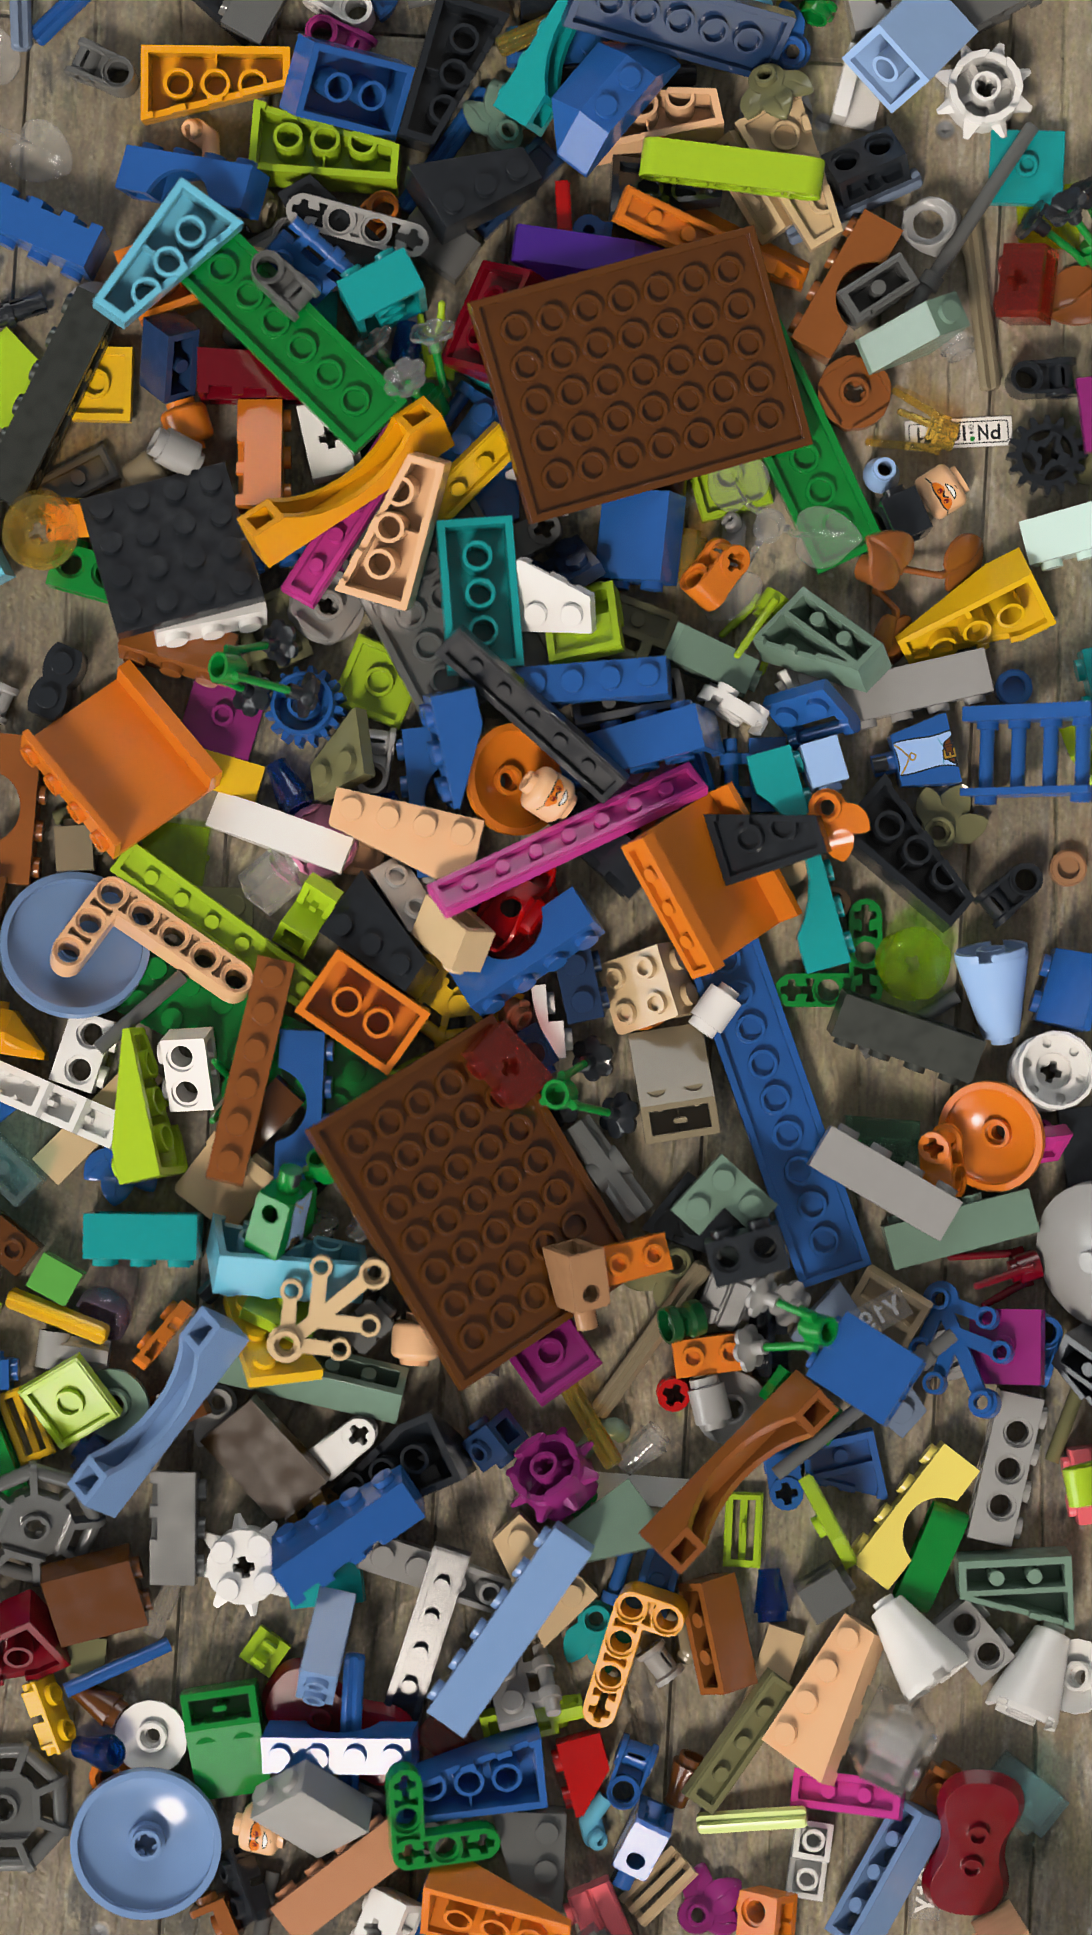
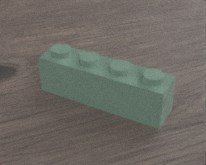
M1017 1186L1007 1191L996 1192V1195L982 1198L981 1192L959 1197L963 1203L941 1241L932 1238L895 1215L888 1216L889 1223L880 1225L891 1268L899 1270L1040 1232L1029 1188H1018Z

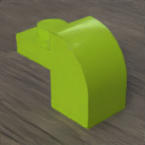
M312 871L296 901L281 920L272 940L301 959H304L320 937L321 933L318 931L337 906L344 892L337 888L330 880L322 878Z

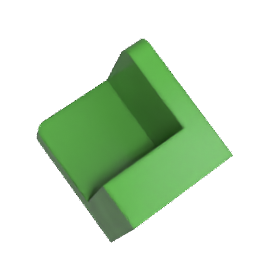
M47 1251L42 1254L25 1286L65 1306L68 1304L80 1280L84 1279L87 1272Z

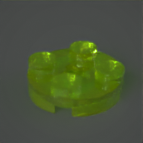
M923 927L901 928L887 935L880 943L875 956L876 969H879L882 987L891 996L903 1001L932 998L945 984L950 969L949 962L951 961L950 949L943 944L939 936ZM916 955L920 967L919 970H914L910 974L908 972L909 965L905 963L907 957L912 958Z

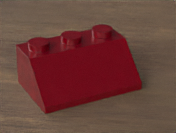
M482 260L441 354L443 365L489 384L467 303L548 280L531 269Z

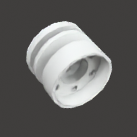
M1053 1030L1028 1038L1014 1049L1008 1061V1083L1021 1091L1034 1104L1037 1111L1052 1112L1077 1105L1089 1095L1092 1089V1051L1081 1038L1069 1032ZM1050 1064V1071L1055 1073V1077L1045 1081L1046 1075L1041 1073L1040 1069Z

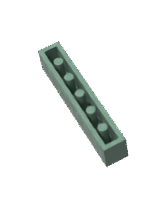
M333 1350V1351H334L336 1354H338V1355H342V1354L345 1353V1352ZM312 1354L324 1369L322 1379L249 1388L238 1355L218 1382L396 1424L409 1367L350 1354L343 1361H336L331 1356Z

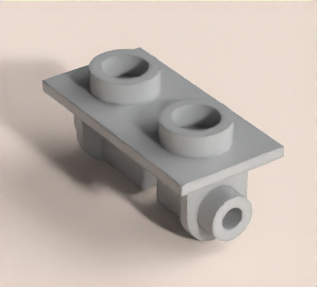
M392 858L371 869L370 873L408 933H411L427 893L411 867Z

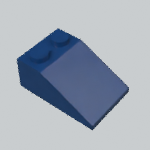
M1053 948L1050 951V955L1044 953L1040 963L1038 975L1044 977L1040 991L1034 989L1030 999L1028 1011L1034 1012L1032 1021L1071 1032L1090 1031L1092 1026V953Z

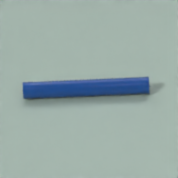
M167 1637L63 1683L64 1690L69 1698L171 1652V1645Z

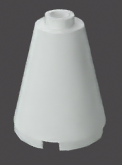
M890 1593L873 1605L876 1612L871 1616L902 1695L908 1703H912L931 1691V1688L948 1680L968 1663L969 1659L965 1653L902 1595L894 1598Z
M1044 1621L1043 1626L1035 1625L1015 1653L1016 1657L1009 1662L988 1693L985 1703L987 1705L997 1703L995 1710L1031 1726H1034L1036 1720L1045 1723L1043 1730L1055 1732L1059 1721L1070 1638L1064 1635L1066 1629L1048 1621Z

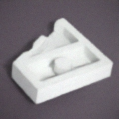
M521 557L516 560L522 632L592 634L596 631L595 593L580 585L569 583L565 577L554 571L551 573L531 564L533 560L527 557Z

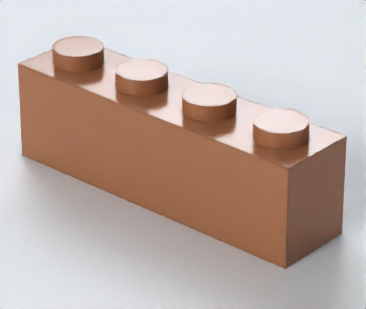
M380 1812L370 1818L368 1833L335 1849L336 1854L327 1861H324L322 1857L318 1858L303 1871L306 1877L295 1884L293 1880H290L275 1892L274 1895L277 1899L272 1905L271 1911L290 1935H312L398 1869L389 1850L387 1814L384 1817ZM412 1845L405 1846V1851L402 1852L403 1856L410 1855V1851L413 1849Z

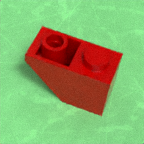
M598 1727L556 1738L557 1749L551 1750L556 1772L563 1771L567 1785L561 1787L566 1809L574 1808L576 1818L584 1816L610 1770L603 1738Z

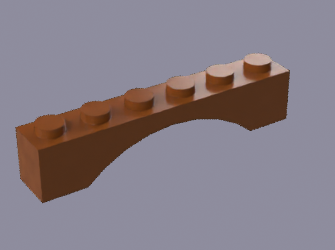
M261 955L257 957L205 1177L208 1180L239 1187L244 1186L271 1064L294 975L295 963Z
M796 1369L641 1529L639 1534L681 1575L707 1548L711 1531L720 1511L740 1483L761 1463L777 1452L797 1442L814 1437L839 1409L820 1388Z

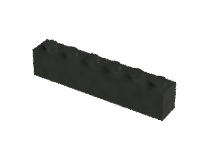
M77 286L74 294L70 293L66 297L61 309V313L64 315L58 327L54 326L47 335L45 341L47 349L41 361L37 360L33 364L28 377L31 382L25 394L21 393L13 405L12 414H14V417L9 427H4L0 432V500L24 512H27L118 327L117 324L93 308V300L96 294L80 286Z

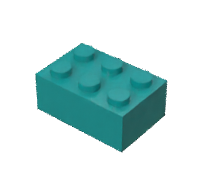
M394 247L385 249L374 257L375 262L364 268L360 264L345 270L341 274L342 279L336 281L342 305L362 344L428 310L425 286L404 247L395 250Z
M90 1211L83 1213V1259H92V1266L105 1267L119 1264V1259L130 1260V1267H153V1265L157 1264V1260H168V1267H190L194 1265V1260L203 1257L204 1214L201 1212Z

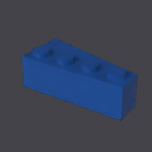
M538 1722L499 1732L416 1764L423 1787L424 1823L548 1808L542 1743ZM408 1775L401 1776V1781L398 1783L402 1796H408L406 1791V1782L409 1780ZM411 1808L402 1809L396 1815L397 1822L402 1824L409 1823L415 1817V1810Z

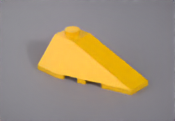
M1018 547L986 563L895 636L908 663L912 664L952 655L957 650L976 646L977 649L983 647L987 649L990 648L989 643L1009 639L1011 643L1022 641L1057 624Z

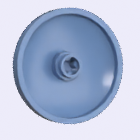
M61 872L41 878L26 887L14 899L4 917L0 932V960L4 973L11 986L26 1002L47 1014L68 1019H82L107 1013L132 995L145 974L150 950L115 926H113L82 970L75 976L62 977L57 975L51 968L50 955L55 940L96 885L103 879L101 876L85 872ZM106 892L101 895L103 900L109 904L121 901L120 897L113 892ZM137 913L132 916L137 924L147 925L143 913ZM84 921L80 924V927L88 933H94L99 930L98 925L92 921ZM62 950L58 953L59 957L65 962H73L78 959L77 955L71 950Z
M139 1767L124 1770L110 1776L97 1785L80 1806L74 1820L70 1838L72 1865L77 1879L87 1894L106 1910L116 1915L136 1920L165 1918L179 1913L193 1904L212 1882L218 1869L222 1849V1833L219 1818L205 1793L186 1777L170 1770L155 1767Z

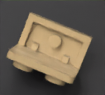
M672 942L655 944L602 963V972H598L602 987L606 986L610 1003L609 1010L615 1030L620 1035L628 1034L669 1019L692 1015L691 1010L699 999L697 989L692 984L689 972Z
M214 1131L205 1142L207 1145L176 1183L175 1191L210 1220H212V1215L215 1213L226 1216L225 1222L239 1225L253 1208L259 1191L274 1180V1173L271 1172L274 1166L256 1152L253 1157L250 1156L243 1187L206 1179V1171L216 1133Z

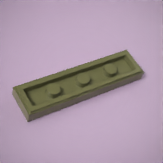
M767 1667L758 1683L753 1687L681 1790V1793L714 1815L764 1743L762 1740L763 1736L796 1687Z

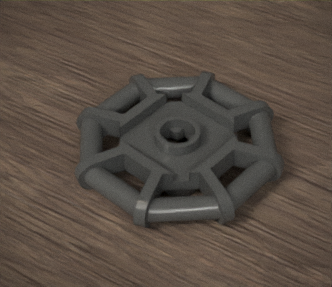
M29 1460V1464L0 1476L1 1575L32 1583L33 1587H38L41 1583L42 1566L40 1567V1563L46 1561V1556L55 1553V1557L60 1554L64 1556L50 1562L53 1563L90 1553L100 1528L106 1524V1515L85 1507L73 1493L67 1483L74 1474L37 1464V1460ZM29 1480L30 1488H19L9 1497L2 1492ZM38 1480L65 1488L59 1494L38 1488ZM76 1497L84 1515L73 1516L68 1502ZM31 1520H40L45 1526L43 1528L37 1527L33 1532L29 1531L27 1523ZM83 1530L76 1547L70 1546L69 1542L74 1531ZM14 1558L32 1564V1568L8 1560Z
M26 1739L24 1743H0V1759L18 1758L14 1769H0V1800L5 1798L14 1807V1810L9 1811L7 1818H2L0 1813V1847H16L19 1856L0 1857V1872L27 1871L30 1874L37 1871L36 1866L64 1836H69L72 1829L68 1825L67 1783L70 1780L67 1774L63 1775L32 1746L33 1742ZM27 1761L48 1783L38 1787L31 1777L22 1772L25 1762ZM51 1791L53 1796V1820L42 1817V1795ZM37 1827L48 1830L45 1836L29 1851L24 1842Z

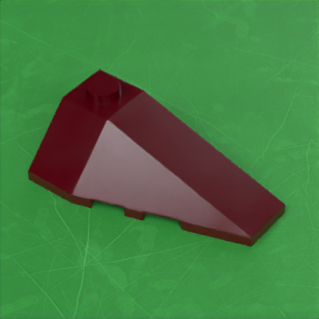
M32 1589L0 1602V1686L4 1685L5 1679L25 1676L26 1681H32L71 1666V1659L66 1647L61 1648L48 1606Z

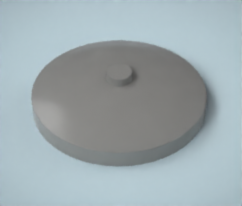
M1091 1180L1074 1185L1054 1197L1040 1219V1232H1037L1036 1243L1037 1253L1043 1267V1278L1049 1290L1066 1311L1092 1326Z

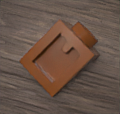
M931 1759L910 1796L911 1801L938 1815L937 1795L940 1788L950 1776L963 1771V1769L947 1759H943L942 1763Z
M215 1889L203 1893L189 1911L192 1919L213 1911L214 1915L210 1919L216 1935H244L245 1932L239 1920H236L231 1912V1898L227 1890L218 1894Z

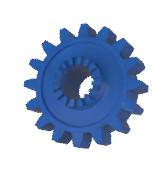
M309 665L306 672H302L296 666L293 669V674L288 676L284 673L280 674L281 681L279 682L284 685L289 683L297 685L298 681L302 680L307 672L314 673L315 678L320 679L321 686L317 694L318 703L316 708L310 711L306 719L299 718L297 712H294L292 709L294 699L287 698L284 693L274 690L269 705L271 710L265 713V717L269 721L275 722L271 726V730L276 735L282 733L281 739L288 745L294 740L295 745L300 749L304 748L306 740L314 748L319 747V738L322 736L329 741L332 737L329 731L332 728L337 730L340 726L337 722L338 717H345L348 713L339 706L347 701V697L343 693L338 692L342 687L336 679L330 681L331 675L326 670L321 671L318 675L317 669Z

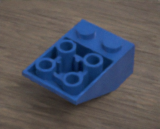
M470 686L422 695L424 704L418 705L422 726L430 729L432 738L431 741L426 742L429 760L431 764L437 765L440 777L434 778L438 799L453 809L460 808L483 725L475 687Z

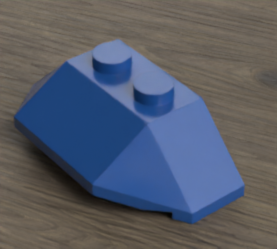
M598 42L551 97L557 156L587 178L677 72L681 64L670 55L645 46H633L622 42Z

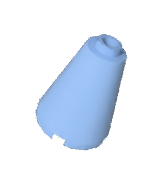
M1003 940V945H991V941H985L958 948L956 953H954V961L983 1039L990 1040L991 1045L1012 1043L1013 1037L1020 1034L1029 957L1027 942Z

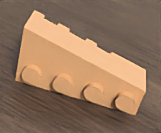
M340 787L336 788L328 823L338 831L375 848L435 880L477 861L485 826L484 820Z

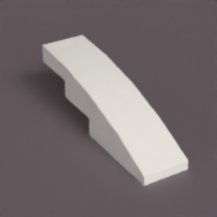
M220 792L216 796L205 824L210 828L262 848L282 853L305 863L309 862L340 875L343 872L355 841L352 837L312 822Z
M0 1061V1102L112 1150L115 1110Z

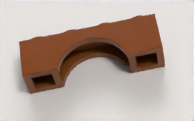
M864 209L860 218L854 215L851 217L842 233L843 236L847 237L845 244L841 250L834 247L824 265L829 272L823 282L815 280L805 298L811 302L804 314L799 311L796 313L787 329L788 332L792 333L790 340L794 348L822 364L828 365L848 329L836 305V292L839 285L851 274L861 270L874 269L888 260L901 238L902 229Z
M0 733V774L12 782L20 799L18 821L11 832L0 839V876L8 877L7 885L28 887L34 883V879H40L42 858L36 857L37 843L43 842L45 836V820H40L41 805L47 804L48 788L43 783L42 772L37 766L30 767L20 753L22 735Z

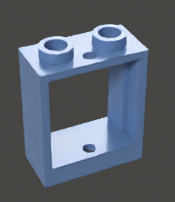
M319 1587L296 1691V1697L302 1698L309 1705H333L357 1595L355 1593Z

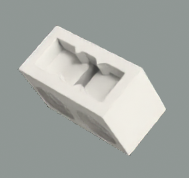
M100 1016L68 1019L49 1080L91 1094L96 1093L97 1087L103 1089L110 1071V1067L105 1066L109 1052H116L120 1040L102 1055L94 1045L86 1042L84 1031L87 1026L95 1023L101 1027L104 1034L117 1022ZM79 1059L86 1060L91 1067L89 1077L83 1081L76 1079L72 1073V1067Z
M213 1027L169 1029L157 1045V1058L159 1064L164 1065L165 1077L162 1081V1093L164 1099L169 1100L170 1112L214 1110L223 1097L221 1095L219 1071L211 1062L213 1058H217ZM178 1046L187 1047L193 1057L183 1056ZM186 1081L194 1084L198 1093L188 1091L183 1082Z

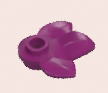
M701 1862L695 1865L693 1868L699 1875L682 1891L684 1900L679 1905L677 1911V1919L680 1926L690 1934H702L706 1931L715 1935H729L737 1929L738 1914L732 1909L736 1906L739 1891L742 1889L741 1880L725 1877L717 1878L713 1881L705 1863ZM695 1908H699L703 1913L701 1921L697 1923L691 1917V1913Z

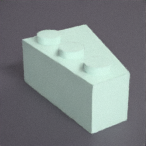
M1092 501L1019 522L1029 565L1034 567L1041 566L1042 571H1048L1064 566L1063 560L1077 557L1078 561L1092 559Z

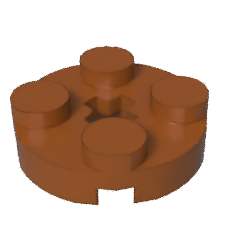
M857 355L843 356L829 364L824 370L817 386V397L829 422L840 430L848 432L864 430L875 425L884 416L890 403L891 382L886 371L869 375L862 357H856ZM852 384L854 388L859 386L863 388L864 391L860 394V402L856 403L853 399L848 401L844 395L848 392L847 385Z

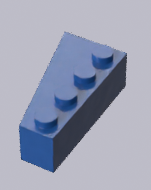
M0 182V245L14 251L16 246L29 252L27 257L32 261L45 267L50 262L62 268L60 273L75 282L80 283L82 278L93 282L112 244L104 227L92 222L88 229V225L78 219L77 215L64 209L59 215L53 213L54 208L45 201L29 195L24 200L19 197L21 193L17 189Z
M692 700L672 703L670 705L671 710L658 714L657 710L635 714L636 720L623 724L622 720L604 722L600 724L601 730L587 733L585 729L581 730L624 770L630 769L631 774L657 771L660 767L659 762L663 761L667 765L677 763L681 765L688 761L694 762V754L705 751L711 753L712 757L725 754L715 711L692 703ZM560 766L562 775L574 783L575 790L584 788Z
M402 1465L392 1470H382L367 1484L359 1488L352 1487L346 1490L338 1500L327 1506L320 1505L315 1507L308 1513L307 1517L294 1524L287 1523L281 1526L272 1536L271 1573L296 1607L306 1600L303 1593L317 1583L323 1588L334 1581L333 1574L347 1562L357 1565L367 1558V1555L373 1548V1544L377 1541L385 1545L425 1517L424 1498Z

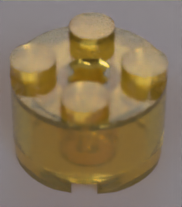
M33 490L17 497L5 513L2 526L4 546L8 554L23 566L42 571L56 568L69 559L78 541V519L70 503L54 491ZM35 522H40L42 526L47 524L50 526L47 529L46 538H42L40 534L32 535L31 532L34 530Z

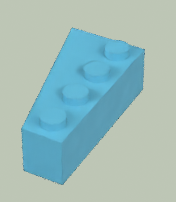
M181 177L93 300V308L122 329H126L242 231L244 222Z
M215 1213L212 1215L206 1248L212 1293L225 1296H258L263 1299L282 1298L280 1294L282 1283L288 1278H297L304 1287L303 1294L298 1300L302 1302L310 1301L313 1276L310 1272V1263L314 1256L325 1254L333 1261V1269L327 1280L325 1301L329 1300L359 1276L362 1263L368 1259L365 1245L316 1235L313 1241L304 1238L277 1261H274L244 1247L250 1221L244 1220L243 1226L225 1222L226 1216ZM318 1260L314 1263L316 1271L320 1273L326 1272L329 1269L327 1262L324 1260ZM288 1284L285 1287V1292L289 1296H296L299 1293V1288L295 1284ZM364 1292L350 1303L362 1304Z

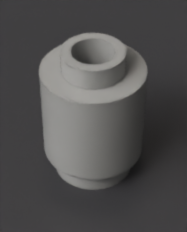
M159 427L153 434L146 451L148 455L153 457L154 462L177 474L189 475L192 470H199L205 459V454L201 452V443L172 428L166 430Z
M718 1374L705 1375L689 1380L691 1389L687 1392L696 1426L704 1425L705 1431L726 1427V1419L731 1418L732 1413L724 1382H720Z

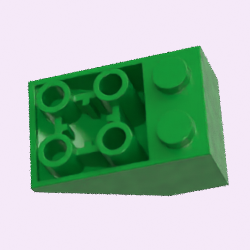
M258 1678L184 1688L180 1694V1702L195 1784L209 1799L254 1793L257 1785L272 1778L271 1774H263L261 1736L265 1730Z

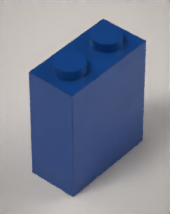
M650 490L602 504L596 558L602 564L606 574L598 578V580L604 582L613 580L619 591H629L630 585H641V590L662 592L663 586H677L686 497L672 491Z
M847 1311L843 1318L839 1315L835 1317L838 1323V1334L835 1341L829 1346H824L823 1349L818 1348L817 1352H813L806 1363L809 1371L806 1376L884 1427H887L927 1363Z

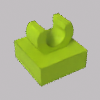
M261 1624L239 1657L269 1678L292 1645Z

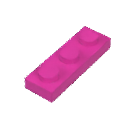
M794 1767L790 1806L802 1805L809 1809L902 1821L907 1783L904 1781L838 1773L834 1786L818 1782L801 1768Z

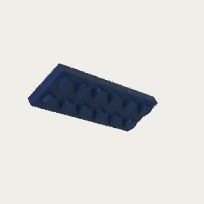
M568 0L561 17L564 27L633 46H645L672 57L749 77L752 70L761 64H777L797 20L794 11L756 0Z

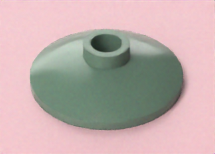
M105 1368L95 1373L114 1399L117 1395L123 1400L124 1405H120L123 1412L120 1417L94 1432L100 1437L114 1441L144 1416L150 1409V1400L143 1384L134 1375L118 1368Z

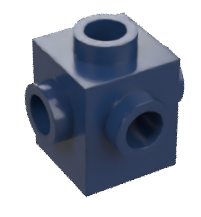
M504 1408L491 1419L484 1414L471 1424L468 1429L472 1434L460 1444L484 1473L495 1464L499 1469H502L516 1458L514 1450L528 1439L529 1436L510 1411Z

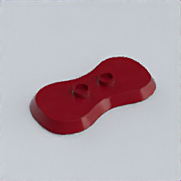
M293 1658L282 1663L270 1676L262 1694L261 1704L263 1718L268 1724L269 1720L307 1721L314 1729L340 1733L343 1684L338 1680L333 1705H309L302 1698L296 1697L302 1658ZM363 1698L361 1730L372 1727L380 1721L413 1722V1720L406 1711L392 1704L389 1707L385 1706L384 1702ZM418 1729V1742L420 1744V1733ZM359 1774V1780L367 1784L385 1786L386 1775Z
M972 1769L957 1772L943 1783L937 1795V1812L941 1826L940 1841L937 1850L924 1869L921 1883L923 1893L931 1905L949 1913L974 1916L990 1912L1003 1901L1009 1889V1873L1005 1859L1006 1844L1011 1832L1021 1819L1025 1808L1023 1790L1012 1777L996 1771Z

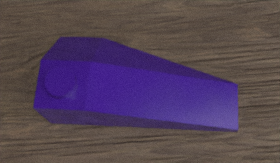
M518 223L515 228L511 261L521 268L533 270L549 281L663 250L664 248L636 240Z

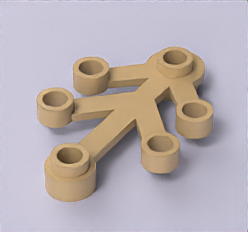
M325 1254L314 1256L310 1263V1272L313 1276L309 1315L296 1325L297 1300L301 1298L304 1287L297 1278L286 1279L280 1288V1294L283 1298L281 1324L271 1331L267 1339V1348L270 1355L275 1360L283 1363L297 1360L302 1353L331 1356L336 1361L347 1359L351 1353L352 1345L346 1337L337 1336L331 1341L306 1337L318 1328L359 1332L365 1337L377 1335L381 1328V1320L375 1313H365L361 1317L336 1313L366 1289L377 1290L384 1287L390 1277L388 1265L379 1257L368 1258L362 1263L359 1276L325 1302L327 1280L333 1269V1261ZM318 1260H324L327 1262L329 1269L326 1272L320 1273L316 1271L314 1263ZM375 1265L381 1268L382 1275L379 1278L369 1276L368 1269L371 1266ZM295 1284L299 1288V1293L296 1296L287 1295L285 1292L286 1285ZM366 1319H373L377 1327L373 1331H367L363 1328L362 1322ZM282 1337H290L294 1345L290 1349H284L280 1346L279 1340ZM337 1342L344 1343L347 1347V1352L338 1355L333 1351V1345Z

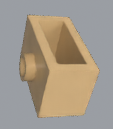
M429 894L425 895L411 932L423 945L422 948L426 952L433 954L443 963L442 966L445 970L454 974L481 972L496 933L470 909L446 919Z

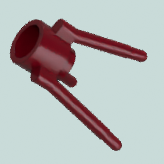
M1023 1246L1005 1250L962 1252L947 1256L949 1261L1012 1257V1260L1006 1262L1008 1271L973 1284L974 1289H980L1011 1279L1014 1283L980 1304L981 1307H990L1023 1288L1033 1286V1280L1044 1277L1043 1267L1035 1249L1024 1251Z

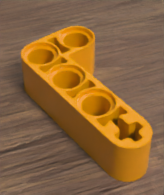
M641 1581L628 1582L623 1586L614 1603L584 1701L583 1715L588 1724L603 1728L610 1725L616 1717L623 1701L644 1630L665 1637L675 1636L681 1631L689 1613L688 1603L682 1596ZM629 1596L636 1597L641 1601L643 1607L639 1609L631 1608L626 1603L625 1598ZM666 1608L672 1609L676 1612L679 1619L668 1621L662 1616L661 1610ZM624 1631L628 1633L632 1642H620L616 1638L615 1632ZM608 1665L617 1667L621 1676L611 1677L606 1673L604 1667ZM603 1692L610 1693L605 1704L606 1710L599 1708V1700Z

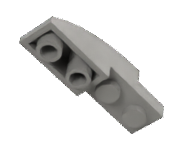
M394 1538L385 1545L377 1541L373 1544V1548L367 1555V1558L355 1566L358 1569L421 1588L433 1549L401 1538L399 1540ZM468 1563L456 1602L493 1614L495 1609L490 1606L502 1587L509 1590L512 1581L505 1576Z

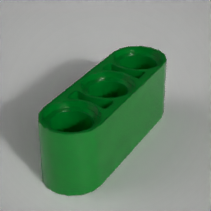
M936 1499L931 1503L908 1556L911 1562L898 1577L892 1593L894 1598L902 1595L918 1611L924 1614L930 1611L966 1530L970 1517L969 1514Z

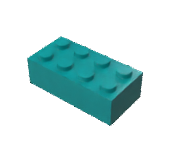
M512 515L437 520L435 530L444 641L463 624L514 671H516V667H524ZM446 664L447 676H460Z

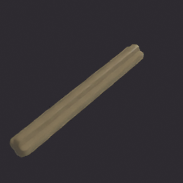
M970 208L960 210L961 221ZM979 220L962 246L979 385L981 391H994L999 389L1001 382L981 223Z
M694 1261L661 1308L670 1305L677 1308L681 1306L682 1302L692 1300L710 1275V1269L702 1262ZM657 1313L591 1404L590 1410L598 1417L606 1419L663 1341L658 1328Z

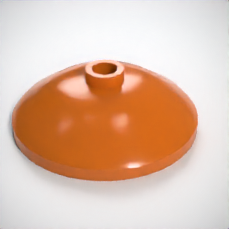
M513 723L496 726L485 732L477 743L465 787L470 805L478 818L484 820L485 825L498 833L509 836L535 833L549 823L522 807V791L519 790V785L529 771L536 772L545 766L554 769L562 775L560 765ZM501 775H503L505 778L504 787L501 785L500 782Z
M991 1080L978 1081L959 1089L944 1105L938 1125L946 1122L958 1127L962 1133L967 1185L986 1192H1002L1021 1185L1035 1173L1041 1163L1045 1150V1130L1036 1107L1021 1091L1003 1082ZM997 1125L1003 1127L1005 1131L1004 1137L997 1133Z

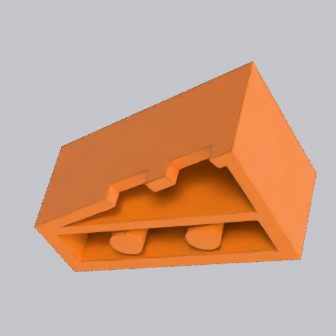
M238 399V462L236 463L238 494L235 497V505L238 507L240 515H243L267 498L292 497V483H285V469H292V447L285 446V432H292L291 409H285L283 399Z

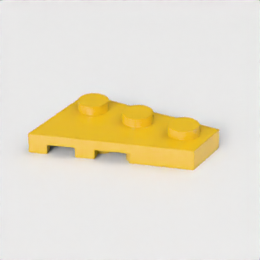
M224 1295L223 1305L227 1317L231 1318L250 1339L239 1354L249 1388L322 1379L324 1369L312 1354L302 1353L297 1360L290 1363L275 1360L267 1348V1339L271 1332L238 1317L248 1296ZM284 1338L279 1340L280 1346L284 1349H290L294 1345V1343Z

